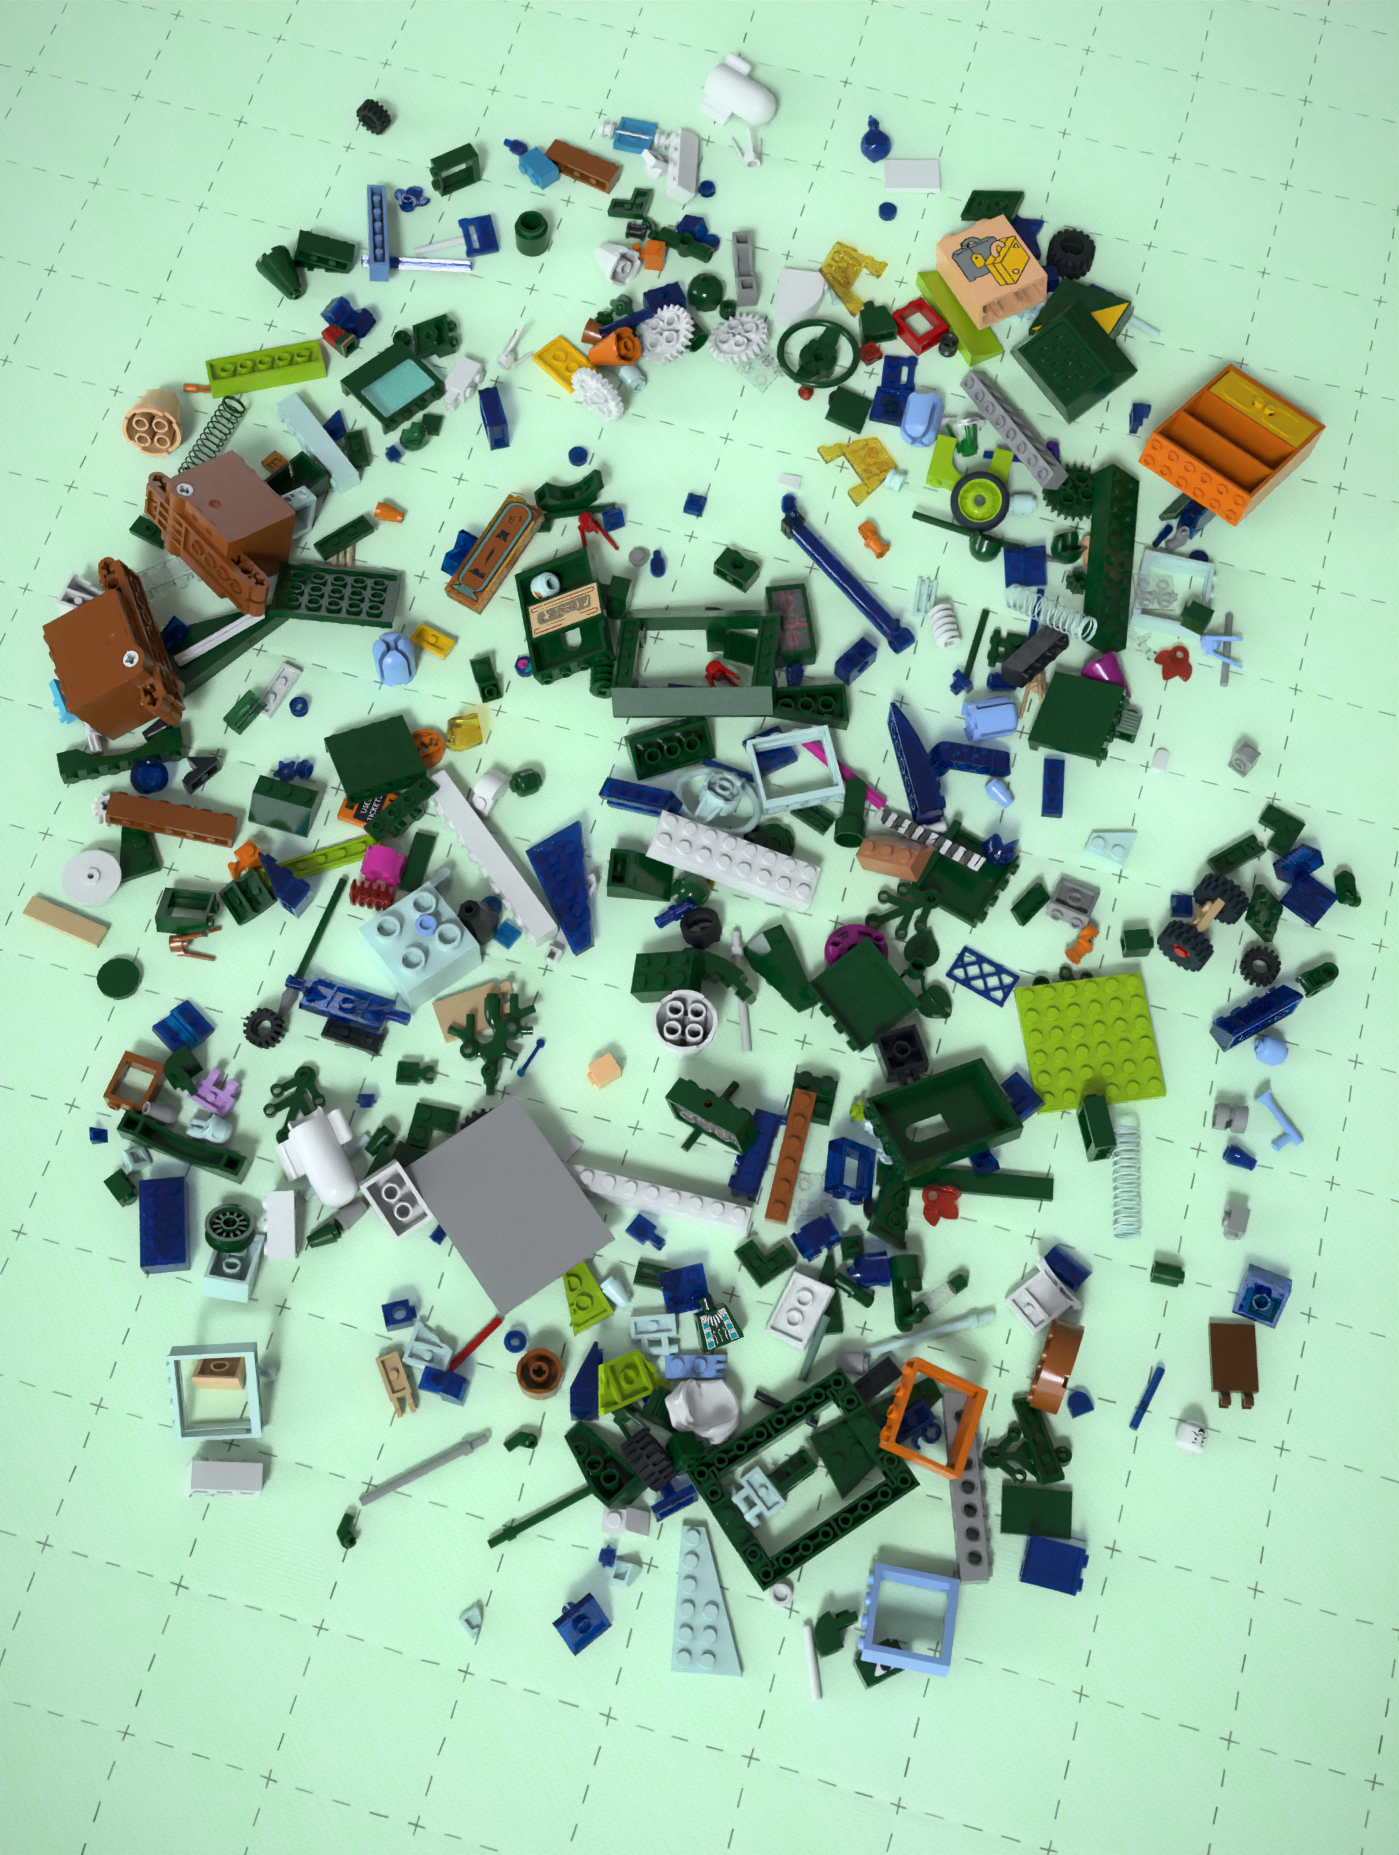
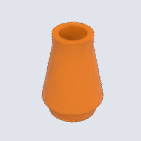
M384 501L383 503H377L374 517L381 521L401 524L405 512L396 509Z

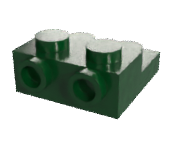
M447 313L412 325L415 354L421 360L433 355L442 358L456 353V347L459 346L458 338L454 334V331H457V324L454 320H451Z
M809 1071L796 1072L786 1117L789 1116L794 1091L797 1088L817 1093L811 1123L829 1126L838 1081H834L833 1077L827 1075L822 1076V1078L813 1076Z

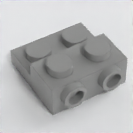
M1061 877L1045 914L1049 915L1053 921L1061 920L1068 923L1073 929L1081 928L1084 930L1100 892Z

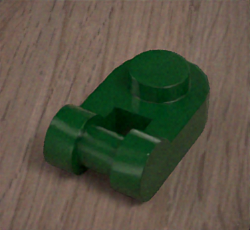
M1347 870L1337 873L1334 877L1338 902L1355 908L1359 907L1361 897L1357 895L1354 875Z

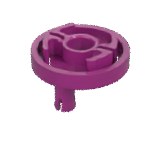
M849 924L836 929L828 937L825 944L824 961L826 967L828 968L867 936L888 961V946L885 941V935L862 924Z

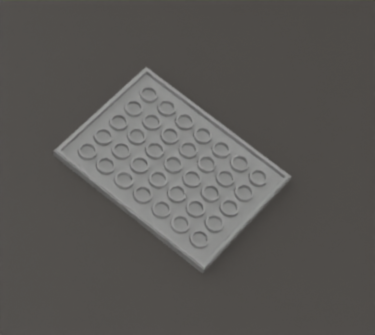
M515 1095L403 1169L502 1317L615 1240L614 1235Z

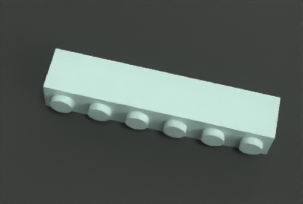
M296 393L276 403V416L281 423L284 422L289 434L297 438L296 441L299 447L305 449L307 455L329 474L333 490L336 489L341 495L360 484L358 471Z

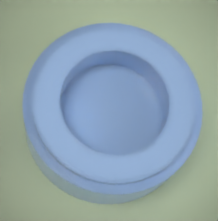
M429 914L421 915L415 923L416 931L422 937L433 936L438 928L436 919Z

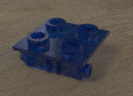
M703 1263L659 1273L667 1314L675 1313L676 1315L702 1308L699 1298L710 1294L708 1292Z

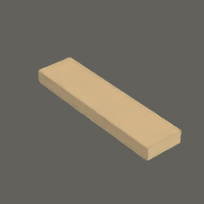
M32 896L22 912L27 918L96 948H99L109 931L105 926L36 896Z

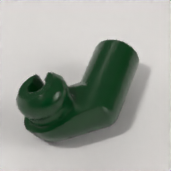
M520 1431L505 1441L503 1445L509 1453L518 1446L534 1449L538 1445V1439L532 1433Z

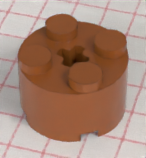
M536 1348L521 1357L517 1364L516 1376L522 1393L534 1400L549 1399L558 1393L563 1383V1369L560 1360L553 1352L544 1348ZM539 1371H543L541 1378H537Z

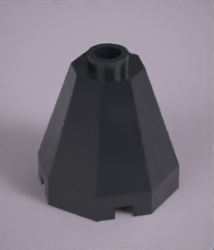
M467 900L460 905L457 917L479 945H484L497 936V928L501 919L490 903Z

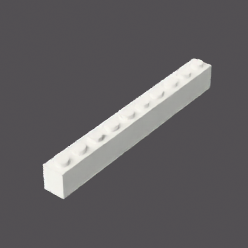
M443 769L429 779L439 787V790L427 801L433 802L436 814L439 817L443 816L447 829L456 834V841L461 848L465 847L470 861L473 864L476 862L479 866L478 871L482 878H487L491 883L490 888L495 895L499 894L502 898L501 903L505 910H510L514 915L512 918L518 927L522 926L525 930L524 935L528 942H533L538 948L558 935V926Z
M562 1162L587 1198L746 1237L752 1208Z

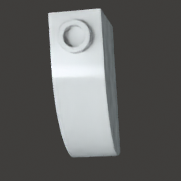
M780 268L774 325L792 326L797 322L811 319L818 312L822 303L823 292L827 293L828 281H824L825 273Z

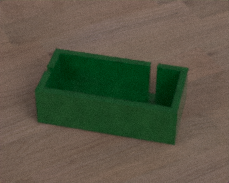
M303 451L289 460L292 477L289 465L284 464L264 480L280 496L305 486L319 498L331 488L329 474Z

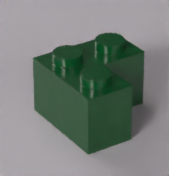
M613 575L610 585L601 583L606 615L615 620H620L629 612L632 604V579Z

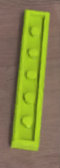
M368 835L261 868L258 871L268 887L272 889L362 861L368 845H370L371 849L373 845H384L382 839L376 842Z

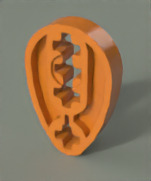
M421 729L411 733L425 768L428 769L440 763L445 754L442 737L437 732L429 729ZM431 742H434V743L437 744L438 746H437V747H434L433 745L431 746ZM425 746L428 748V751L425 752L421 747Z

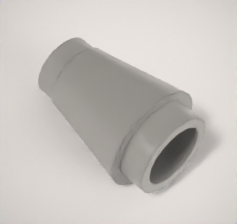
M145 1102L142 1107L144 1115L162 1125L172 1124L177 1115V1110L172 1104Z
M359 1200L337 1211L333 1219L342 1231L350 1230L368 1209Z

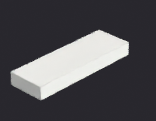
M283 662L253 706L252 712L270 721L302 675L301 670Z

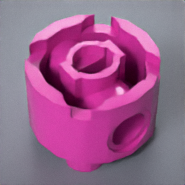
M368 845L360 872L365 875L364 879L368 882L385 881V885L396 888L397 884L401 881L407 856L401 853V856L396 855L397 850L389 847L373 845L371 849L370 845Z

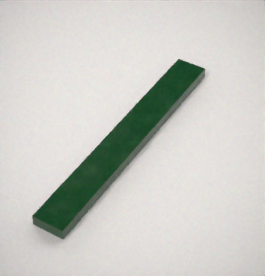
M877 1163L875 1186H883L888 1171L894 1170L893 1164ZM938 1168L911 1178L910 1189L1052 1202L1054 1178Z

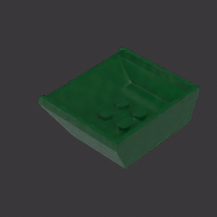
M1079 299L1010 350L1013 358L1069 425L1138 372L1136 367Z

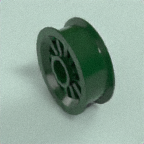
M223 1204L215 1207L205 1218L206 1242L211 1248L222 1253H236L246 1249L255 1238L254 1215L249 1209L238 1204Z

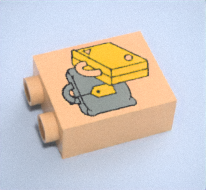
M1003 214L991 220L982 219L972 228L959 234L950 233L944 236L940 242L936 243V270L978 330L1046 301L1047 274Z

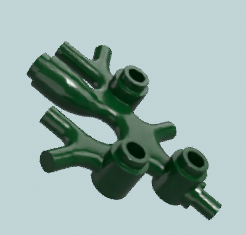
M486 994V998H484V1016L487 1024L494 1032V1037L490 1042L481 1043L476 1039L475 1014H466V1027L464 1029L450 1025L447 1033L458 1037L463 1042L460 1046V1054L466 1061L471 1062L478 1057L483 1059L485 1064L481 1068V1075L483 1077V1084L486 1085V1095L489 1096L495 1095V1085L498 1084L500 1077L499 1061L504 1057L517 1061L519 1053L508 1048V1039L518 1040L522 1035H533V1026H522L521 1019L537 1011L534 1004L525 1008H519V994H510V1016L507 1020L501 1018V998H499V994ZM512 1026L516 1027L514 1032L509 1031ZM467 1048H472L470 1053H465ZM489 1069H493L491 1075L486 1074Z

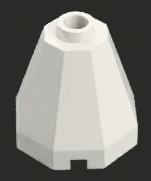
M603 242L596 248L594 253L602 272L613 285L623 287L626 285L624 283L626 280L629 279L630 282L634 280L641 266V262L638 259L640 257L639 253L634 249Z

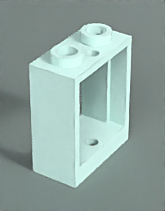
M305 486L282 495L281 498L294 511L298 510V514L295 517L292 540L311 532L317 497Z

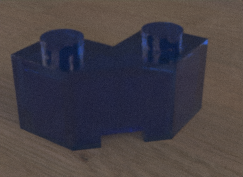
M343 296L332 299L320 314L329 325L335 322L342 330L355 335L356 340L364 338L377 322L369 310L365 307L354 310L350 302L343 298Z

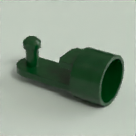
M855 777L847 781L843 812L835 822L834 842L846 848L860 847L866 835L867 823L863 819L866 783L860 778Z
M903 1254L888 1258L895 1324L898 1330L903 1333L911 1331L914 1323L920 1324L923 1321V1315L920 1311L912 1313L911 1291L919 1292L923 1290L922 1257L916 1254Z

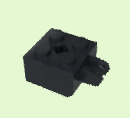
M916 1024L874 1035L872 1046L886 1084L899 1080L900 1085L903 1086L908 1084L906 1078L912 1076L914 1082L920 1080L919 1074L927 1072L929 1060Z

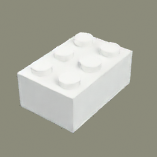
M396 1159L358 1183V1186L396 1243L434 1218Z

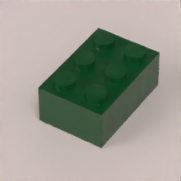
M695 950L636 954L630 993L641 1003L660 1002L663 998L677 990H692L700 993L705 960Z

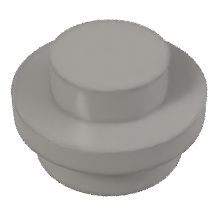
M635 548L630 551L629 562L633 566L642 567L647 563L648 553L646 550Z

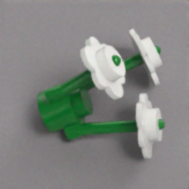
M977 416L968 419L964 417L963 420H960V424L955 425V427H965L966 439L961 440V444L957 440L956 449L958 454L962 453V457H970L977 454V427H984L985 420H980V417ZM943 418L939 431L947 429L950 436L956 438L950 427L956 423V418ZM969 427L973 429V440L970 436Z

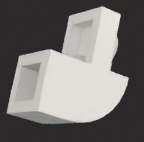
M496 769L486 772L473 790L475 794L470 803L472 809L485 818L489 817L496 800L504 797L512 779Z

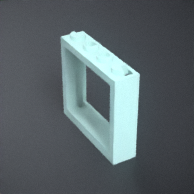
M1145 549L1141 560L1129 626L1200 641L1201 636L1181 626V622L1141 614L1149 568L1153 567L1205 578L1200 604L1211 609L1208 603L1209 600L1212 601L1214 589H1211V586L1215 584L1217 574L1214 573L1215 564Z
M813 725L803 730L796 728L788 733L776 732L767 737L756 736V739L747 740L746 751L763 816L844 800L845 789L828 725L818 727ZM821 740L833 787L767 800L755 753Z
M257 1342L172 1346L170 1354L166 1355V1369H170L171 1377H168V1390L172 1391L173 1396L170 1399V1411L174 1412L175 1419L172 1420V1430L176 1433L177 1442L262 1437L264 1417ZM245 1356L251 1421L187 1425L181 1360Z

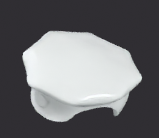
M689 1379L682 1381L665 1398L672 1426L679 1432L694 1431L698 1442L703 1439H709L711 1444H724L740 1426L738 1399L733 1390L722 1379L712 1381Z

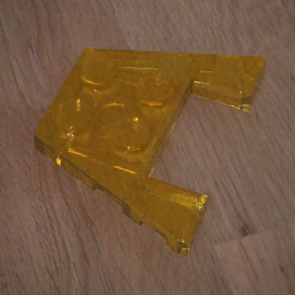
M837 241L818 271L851 316L855 318L863 307L864 302L850 291L851 287L863 268L878 279L882 276L888 263L884 261L878 262L874 260L873 256L860 254L857 249Z
M877 437L853 440L852 443L848 444L835 443L834 446L830 447L822 445L817 448L818 454L826 464L844 456L862 481L861 484L848 489L847 495L856 507L886 480L892 468H897V464Z

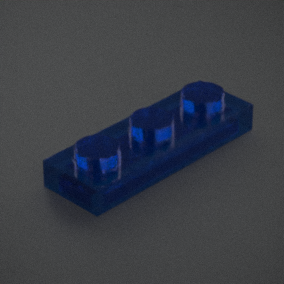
M1044 758L1041 817L1062 818L1065 760Z

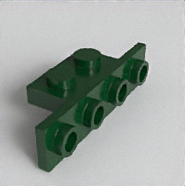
M426 775L422 776L364 826V830L376 842L380 841L388 833L394 838L399 834H404L413 822L419 821L426 812L424 802L439 790V787Z

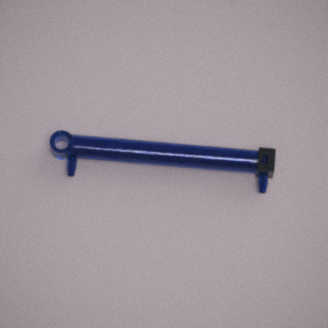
M793 509L790 515L781 520L780 531L789 540L792 538L883 635L894 653L900 654L915 643L912 632L907 627H902L900 619H894L805 524V518L798 510Z

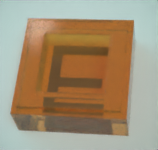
M276 450L261 461V465L271 474L284 464L289 465V461Z

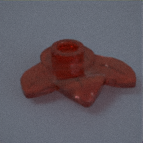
M1175 646L1171 650H1163L1156 655L1154 662L1162 665L1161 673L1164 681L1178 675L1182 681L1187 682L1191 677L1192 665L1188 661L1189 652L1185 647ZM1176 653H1182L1183 657L1178 658Z
M934 1184L926 1186L922 1191V1200L925 1203L923 1215L926 1221L935 1227L940 1217L951 1220L958 1219V1208L954 1201L961 1197L960 1191L950 1185L941 1188ZM932 1191L937 1193V1198L934 1200L928 1196Z

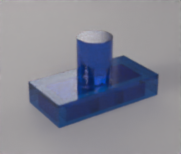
M669 1482L659 1490L664 1499L653 1504L651 1510L658 1523L697 1502V1492L692 1484L676 1492L671 1482Z

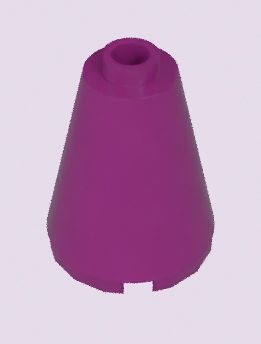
M1115 651L1103 655L1101 659L1091 662L1081 670L1080 673L1084 678L1124 687L1126 689V696L1129 697V700L1132 698Z

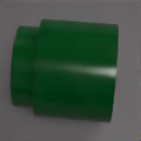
M537 211L523 212L515 222L516 247L521 254L536 257L545 253L549 247L548 223L544 216Z

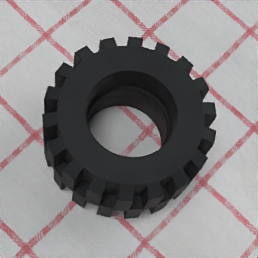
M1064 229V232L1058 231L1057 235L1054 234L1048 246L1046 265L1049 267V271L1054 272V276H1060L1061 279L1067 277L1070 280H1073V278L1078 280L1081 276H1086L1087 272L1091 270L1096 247L1093 239H1090V236L1088 234L1085 235L1081 230L1080 232L1076 231V229Z
M641 1428L621 1445L624 1457L651 1490L658 1492L679 1475L665 1449L648 1430Z

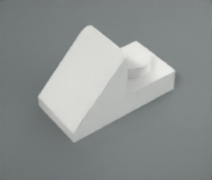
M645 149L641 154L647 164L644 172L653 181L668 174L669 158L666 155Z
M626 1507V1510L603 1508L601 1533L648 1537L650 1513L631 1507Z

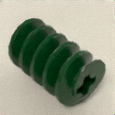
M615 658L605 664H598L590 668L589 692L593 696L602 699L612 697L611 683Z

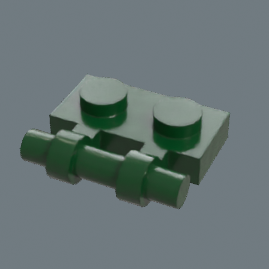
M993 630V635L989 641L991 645L990 651L987 653L988 667L994 668L996 663L1005 662L1026 643L1027 635L1007 632L1006 639L1000 637V630ZM999 647L1004 648L1003 654H999Z

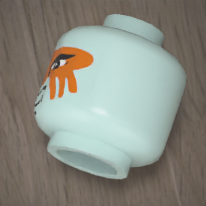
M542 573L531 581V592L539 600L557 595L560 591L559 579L553 573Z

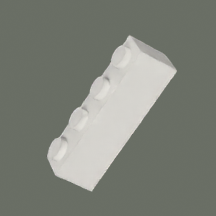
M681 127L669 139L670 149L668 153L669 164L666 186L669 197L685 204L695 196L699 137Z

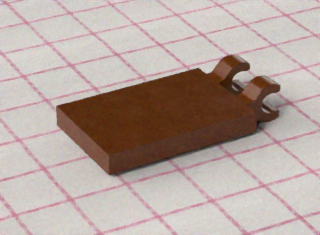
M1209 1323L1211 1392H1218L1219 1408L1226 1409L1231 1406L1230 1393H1241V1408L1251 1410V1407H1254L1253 1394L1259 1392L1255 1325Z

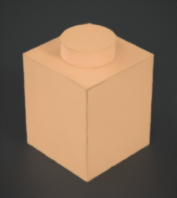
M610 1052L587 1065L588 1074H586V1077L592 1086L596 1085L599 1090L621 1078V1069Z

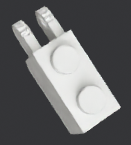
M463 356L459 358L445 380L446 395L444 399L446 401L445 407L448 411L455 410L460 403L465 404L467 399L473 396L475 387L483 380L484 374L482 373L481 364Z

